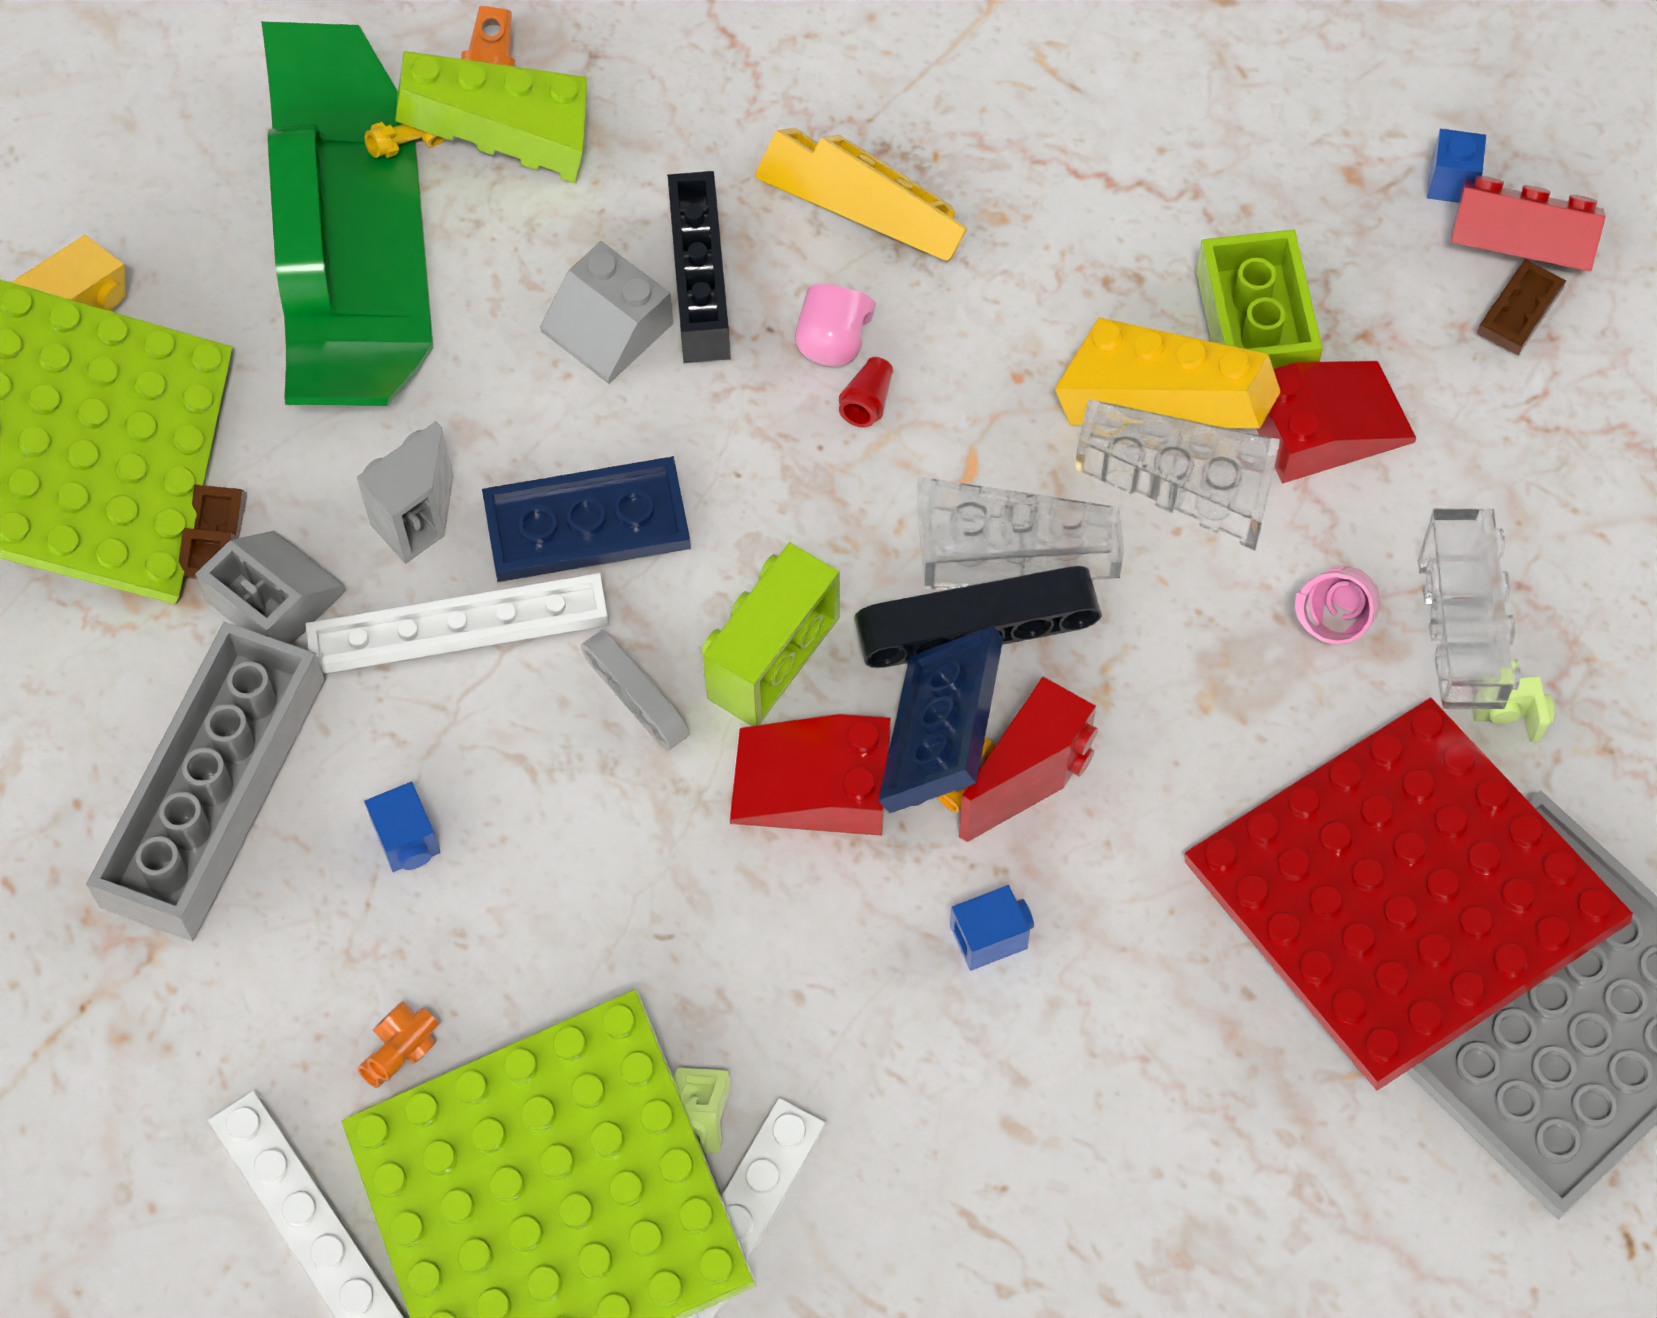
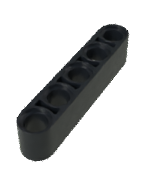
M1070 566L873 604L858 611L855 614L854 621L865 664L871 668H886L907 664L910 656L992 625L1003 637L1002 645L1088 628L1101 619L1102 613L1089 569L1084 566Z

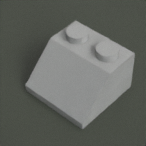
M600 241L568 270L540 325V330L610 384L673 325L670 292L604 242Z

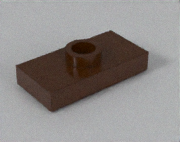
M1524 259L1479 325L1477 334L1519 356L1563 291L1567 280Z

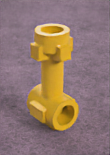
M383 122L372 125L371 129L366 131L364 136L366 148L375 158L383 155L387 158L395 156L399 151L398 145L418 138H422L428 148L436 147L447 140L404 124L392 127V125L385 126Z

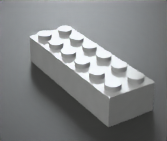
M223 622L86 883L100 908L193 942L325 680L316 653Z

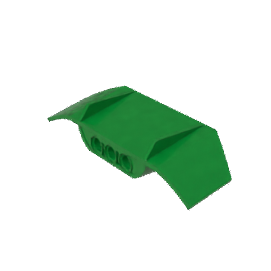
M261 21L272 116V129L268 130L267 140L275 266L285 325V405L388 406L418 371L434 348L416 141L412 140L398 145L399 151L397 155L389 158L385 155L375 158L366 148L364 136L366 131L371 129L372 125L383 122L385 126L392 125V127H395L402 123L395 121L398 91L359 25Z

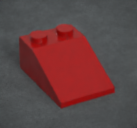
M1378 361L1295 362L1273 369L1281 392L1260 429L1256 430L1282 484L1415 443L1416 436Z
M1042 676L980 768L977 783L968 786L963 793L959 838L969 842L1062 790L1073 773L1080 777L1088 767L1095 751L1090 746L1098 732V728L1093 726L1096 705Z
M835 714L740 728L730 824L882 836L884 807L878 799L890 749L891 718Z

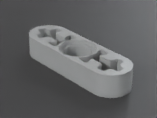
M599 631L581 644L582 652L591 667L662 748L669 751L689 736V730L680 714L606 631Z

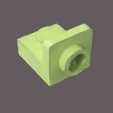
M1540 676L1480 682L1471 702L1475 722L1491 720L1494 724H1508L1518 720L1520 717H1524L1531 743L1541 742L1549 724L1554 722L1553 700L1550 694H1544Z
M677 1067L673 1079L703 1153H719L722 1146L720 1121L731 1088L729 1071Z

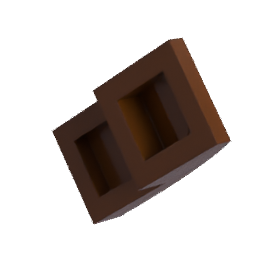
M194 485L192 506L197 513L194 529L184 528L179 555V564L184 571L183 578L197 579L195 574L230 540L239 538L247 494L243 489Z

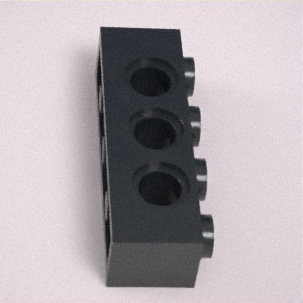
M714 171L667 174L683 362L731 359Z

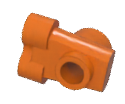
M479 6L469 50L462 51L461 59L515 67L516 60L510 57L512 12L508 9ZM490 25L500 26V31L495 36H488L483 30Z
M401 1001L372 1030L385 1044L358 1066L359 1074L368 1084L379 1088L405 1064L406 1058L412 1064H415L433 1047L436 1041L430 1036V1033L439 1023L426 1009L421 1008L415 1013L404 1001Z

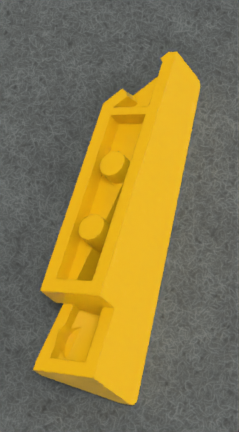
M797 128L776 130L755 173L756 178L762 182L945 261L954 256L968 229L965 225L953 219L955 210L950 204L841 135L822 137L817 143Z

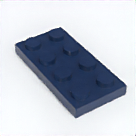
M674 456L482 489L497 582L691 549Z
M993 625L909 657L878 799L889 813L910 806H918L927 800L953 791L963 790L977 783L1003 637Z

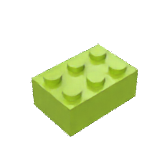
M1295 229L1202 239L1196 274L1211 342L1269 354L1273 369L1295 362H1320L1323 347Z
M791 542L786 545L779 556L771 555L760 571L759 582L750 593L744 591L737 598L730 613V620L722 630H713L702 647L701 654L704 661L707 699L751 726L760 725L839 620L840 571Z

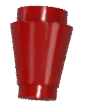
M880 357L869 358L866 364L840 393V415L851 425L865 428L882 418L893 374V367L887 360Z

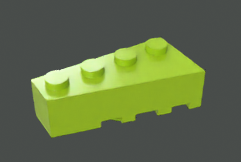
M404 51L395 121L451 141L456 137L470 141L477 145L476 150L494 155L496 150L521 159L520 165L537 171L539 166L559 172L560 179L575 184L583 153L587 77Z

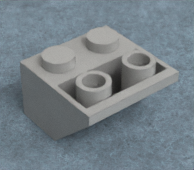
M435 421L424 430H417L411 433L400 447L384 458H377L365 467L363 473L357 476L370 525L405 564L445 535L453 473L442 427Z
M275 531L230 540L195 574L206 602L232 623L288 644L295 641L306 630L305 623L314 622L346 590L342 583Z

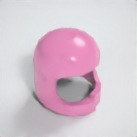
M819 284L809 287L795 332V342L801 354L816 364L829 367L844 366L852 362L858 356L862 346V324L865 325L871 321L876 305L875 301L863 292L836 285Z
M1344 566L1332 568L1310 579L1304 588L1297 592L1295 609L1298 620L1309 634L1322 642L1343 644L1354 641L1370 628L1378 616L1381 602L1379 590L1370 576L1360 569ZM1308 595H1309V600H1308V601H1309L1310 613H1311L1312 617L1314 618V620H1315V622H1316V624H1317V627H1316V626L1309 620V618H1308L1307 609H1306V604H1307ZM1327 604L1328 610L1334 616L1338 611L1334 604L1353 612L1344 614L1342 619L1351 620L1357 617L1355 623L1345 632L1331 631L1322 623L1325 605Z

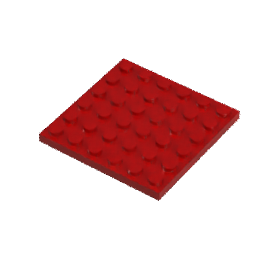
M1431 697L1185 852V863L1376 1091L1629 925L1633 912Z

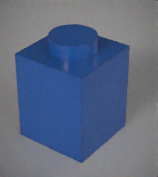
M1440 128L1430 163L1427 199L1459 203L1464 180L1475 182L1476 176H1482L1486 145L1485 134Z
M412 781L364 801L371 823L392 872L401 869L413 870L428 863L432 856L440 854L434 831Z
M1007 885L952 906L950 928L969 970L972 971L1028 949L1030 929L1034 928V921L1025 900L1020 899L1016 901L1010 886Z

